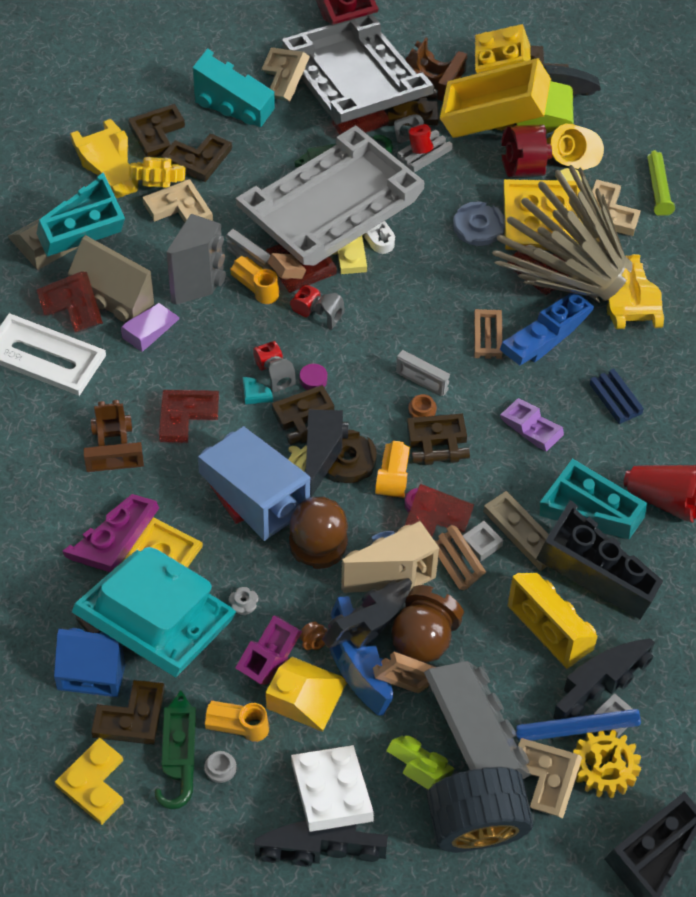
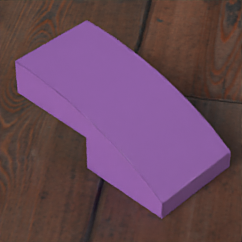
M519 398L500 414L501 419L508 426L545 452L564 435L562 426L541 417L540 408Z

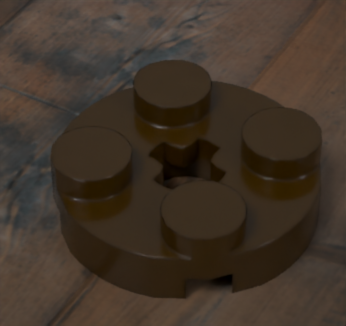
M348 430V439H342V451L327 473L328 478L333 482L355 483L370 477L376 465L377 456L373 441L369 437L366 439L360 436L358 431ZM349 452L350 456H355V458L345 460L343 459L344 453Z

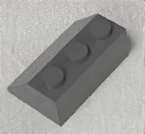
M190 214L166 253L171 303L177 305L211 295L217 286L220 287L224 283L226 272L223 271L225 255L222 253L224 237L221 236L220 223Z

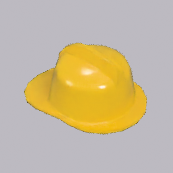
M565 123L560 125L550 138H547V143L552 146V157L563 165H573L576 169L581 167L582 170H586L599 164L603 157L604 146L602 140L592 130Z

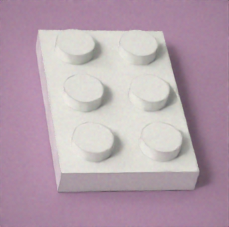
M353 745L291 755L292 767L309 832L374 821L373 809Z

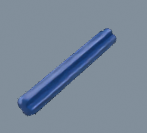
M638 709L521 724L516 726V734L519 742L521 738L532 741L635 727L641 724V718Z

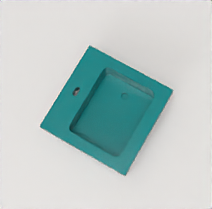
M147 547L142 551H134L74 604L72 613L176 678L233 620L236 611L209 594L212 586L208 580L161 551Z

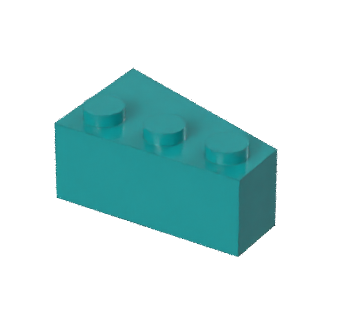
M207 48L193 66L195 103L204 108L219 111L225 116L240 119L248 125L253 124L261 128L275 109V92L250 75L242 76L233 70L234 65L228 61L224 64L213 57L214 52Z
M104 172L97 176V179L87 187L81 188L68 201L62 202L39 219L36 234L47 257L78 247L85 235L96 241L121 232L125 217Z
M572 458L540 501V516L558 521L571 500L578 506L577 511L586 518L590 516L599 524L597 528L603 533L630 539L645 518L647 503Z

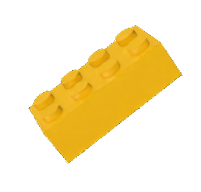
M536 58L448 81L440 120L451 136L456 138L544 117L551 78L540 60Z

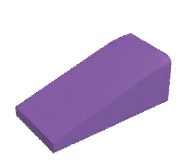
M158 303L126 322L121 327L122 338L143 352L177 322L179 316Z

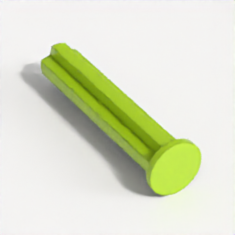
M653 150L651 154H648L647 159L656 203L654 212L656 215H671L675 211V205L671 202L663 155L661 152Z

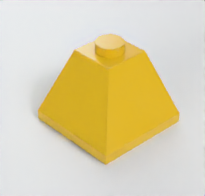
M291 657L278 668L266 691V709L323 732L347 682L342 676Z

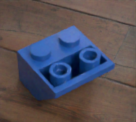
M70 628L69 630L59 629L54 672L57 690L118 697L125 669L122 644L104 632L98 634L85 632L78 628Z

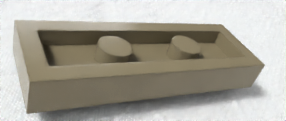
M507 491L484 505L483 512L539 571L548 567L537 561L536 558L549 534Z

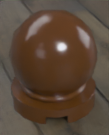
M323 496L308 498L297 505L289 522L290 550L296 561L313 566L314 569L329 568L338 563L348 546V523L344 510L336 501Z
M417 585L412 587L406 597V608L393 621L391 639L397 653L427 664L438 660L449 648L452 637L451 631H456L461 625L464 610L452 596L447 594L444 599L432 593L434 587Z

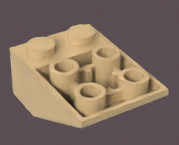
M421 521L413 525H405L397 533L386 538H378L370 546L347 554L342 559L341 589L343 592H369L372 589L378 591L392 581L400 582L407 578L412 581L411 589L413 586L422 585L436 578L439 547Z

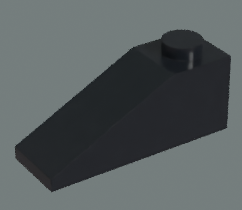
M309 409L306 474L310 477V498L342 451V439H348V422H343V410Z

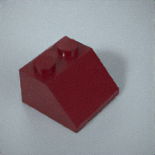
M316 0L323 19L332 25L373 14L379 10L375 0Z

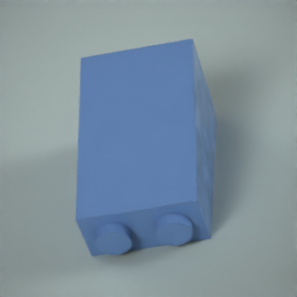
M244 426L236 432H230L222 441L213 447H207L198 456L199 473L263 541L287 526L297 505L310 498V477Z

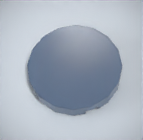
M485 202L467 203L461 206L454 215V232L459 239L468 244L476 246L489 245L497 241L498 235H503L505 228L504 215L497 207L486 206Z

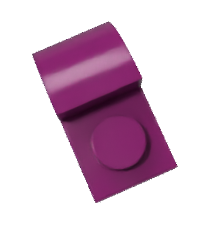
M273 616L259 642L250 641L235 668L260 684L271 683L278 668L290 659L288 656L302 631L280 617Z

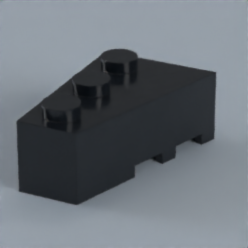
M684 791L604 858L635 897H661L663 894V890L696 836V804Z

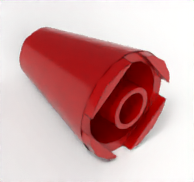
M696 465L633 466L631 470H627L624 477V487H627L629 493L686 522H694L693 518L696 519Z

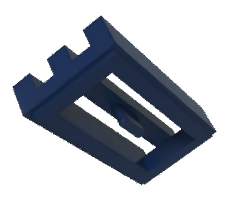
M615 369L609 370L607 375L605 373L600 374L598 379L596 377L590 379V386L618 424L643 414L644 408ZM601 384H604L606 386V388L612 394V397L626 413L625 415H623V413L620 411V409L617 407V405L614 403V401L611 399V397Z

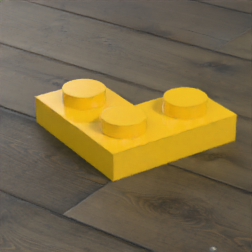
M99 738L55 781V785L102 825L124 803L123 797L103 782L123 762V757Z

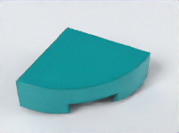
M243 377L245 404L273 402V395L268 387L257 382V379Z

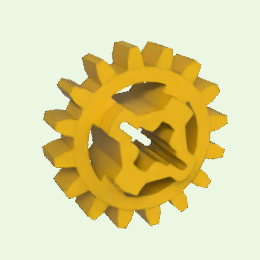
M144 157L143 163L129 164L128 177L135 180H143V186L170 187V182L185 180V167L178 166L177 164L171 165V159Z
M612 730L609 736L605 735L604 731H598L597 737H594L592 733H587L585 741L578 740L577 750H574L573 753L580 755L582 760L576 782L585 781L586 792L595 788L597 789V797H600L603 791H607L609 797L613 798L615 790L624 795L628 788L627 785L630 787L635 785L636 777L639 776L641 767L638 766L641 755L633 754L636 745H627L626 735L618 739L616 738L615 730ZM610 758H612L611 762H608L606 765L604 764L606 761H609ZM586 760H587V763H588V764L591 766V768H592V771H591V772H590V770L588 769V767H587V765H586Z

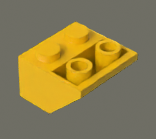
M523 24L475 35L476 73L531 60L530 43Z

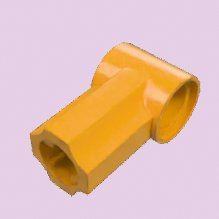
M240 256L235 260L234 265L230 269L231 275L254 292L258 302L262 304L276 302L279 297L277 274L271 269L261 268L248 257Z
M392 441V443L385 445L382 468L378 470L375 494L404 498L410 447L406 446L403 442Z
M211 701L206 711L205 728L243 735L247 740L258 742L268 735L269 722L265 708L258 703H249L241 706ZM252 720L261 721L257 725H248Z

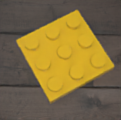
M504 180L505 237L525 247L533 245L542 250H548L507 222L508 217H514L536 233H538L539 227H544L550 233L553 232L522 205L521 200L528 198L574 239L553 217L552 213L557 209L538 187L540 181L544 182L568 211H573L577 216L569 204V196L559 181ZM567 181L578 197L580 190L576 182ZM505 245V250H516Z

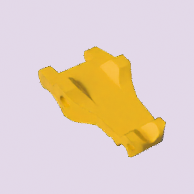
M112 119L103 121L105 130L82 138L78 130L70 133L72 144L77 151L82 166L97 175L104 172L115 198H121L138 191V180L128 177V137L125 131H121Z
M639 254L626 256L632 262V271L630 273L625 268L622 276L627 281L615 295L608 299L607 313L610 315L615 329H625L626 321L652 320L654 328H663L664 314L660 289L647 280L643 265L640 263Z

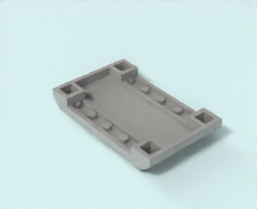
M354 126L336 137L335 146L262 190L255 186L236 198V206L303 265L314 266L415 202L424 189V180L360 128Z

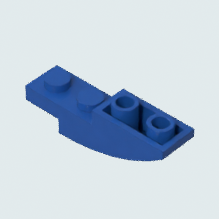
M570 293L541 311L537 321L503 341L500 351L519 366L530 359L536 362L571 334L592 312L594 306L580 295Z
M350 597L337 598L330 614L332 620L339 615L344 617L350 615L355 610L352 607ZM348 640L330 648L331 655L339 671L354 693L378 716L384 715L390 702L393 700V689L387 682L375 678L373 667L376 665L382 666L381 661L383 660L379 657L376 646L366 647L364 645L357 649L351 640Z

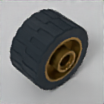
M486 767L468 770L436 782L427 791V800L438 848L444 851L458 853L506 845L521 839L533 828V820L523 777L516 769Z

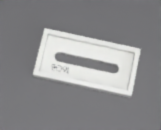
M10 313L0 326L1 366L80 396L106 356L104 349ZM15 342L24 343L48 354L63 358L74 363L76 366L73 369L61 367L12 347V344Z

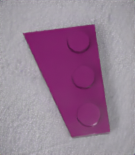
M131 494L106 515L105 522L95 530L92 528L87 530L83 534L84 539L74 547L69 545L62 551L64 556L72 561L107 572L113 571L122 563L158 511L157 501Z

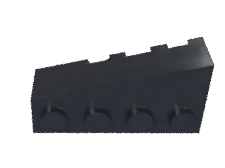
M570 500L544 542L536 560L641 620L663 580L634 555L629 556L620 547V542L613 536L608 538L597 528L599 524L590 516L588 518L584 517L577 511L578 506Z

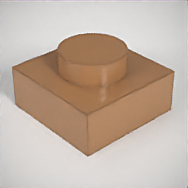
M272 253L268 260L277 276L282 279H302L306 271L292 254Z

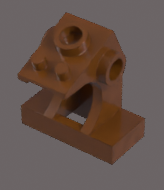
M425 37L422 43L416 42L414 46L418 48L417 51L412 48L405 61L417 74L424 73L433 84V88L438 90L437 99L443 101L447 82L462 78L465 73L467 54L458 51L451 61L440 62L434 59V54L428 50V38Z
M113 400L112 404H105L104 401L98 402V406H94L96 418L91 419L92 436L98 435V446L84 448L87 472L144 467L141 442L128 443L127 432H132L131 415H125L123 403L120 404L119 400ZM121 436V444L105 446V437Z

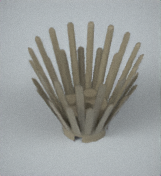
M570 165V173L580 190L578 197L561 171L556 170L555 176L569 196V204L577 216L573 211H568L544 182L540 181L538 187L557 209L553 211V217L574 239L528 198L521 200L522 205L553 231L552 233L544 227H539L538 233H536L514 217L507 218V222L563 260L533 245L525 247L503 235H498L497 240L571 277L500 251H493L492 254L518 264L521 267L502 261L494 263L524 273L518 275V277L527 280L523 283L590 296L595 302H599L598 296L606 301L615 295L626 283L627 280L622 274L625 268L631 273L632 262L624 255L604 194L601 196L599 189L596 188L595 194L599 202L598 205L581 167H579V177L574 166Z

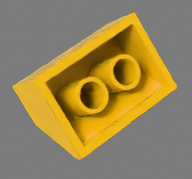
M517 573L512 577L508 607L566 669L594 650L598 637L595 629L590 623L584 622L576 614L570 602L564 601L556 593L551 582L544 580L538 573Z

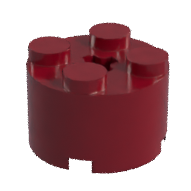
M541 124L506 127L501 146H506V154L501 155L506 175L514 178L545 176L547 159L552 158V146L547 144L545 126Z

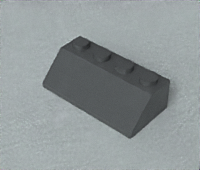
M464 661L431 668L424 672L470 770L486 767H508L519 771L523 779L531 775L526 765L529 763V759L522 747H517L513 739L516 736L515 730L507 719L504 720L500 712L503 706L496 694L490 692L487 686L490 683L489 677L481 666L477 668L470 662Z

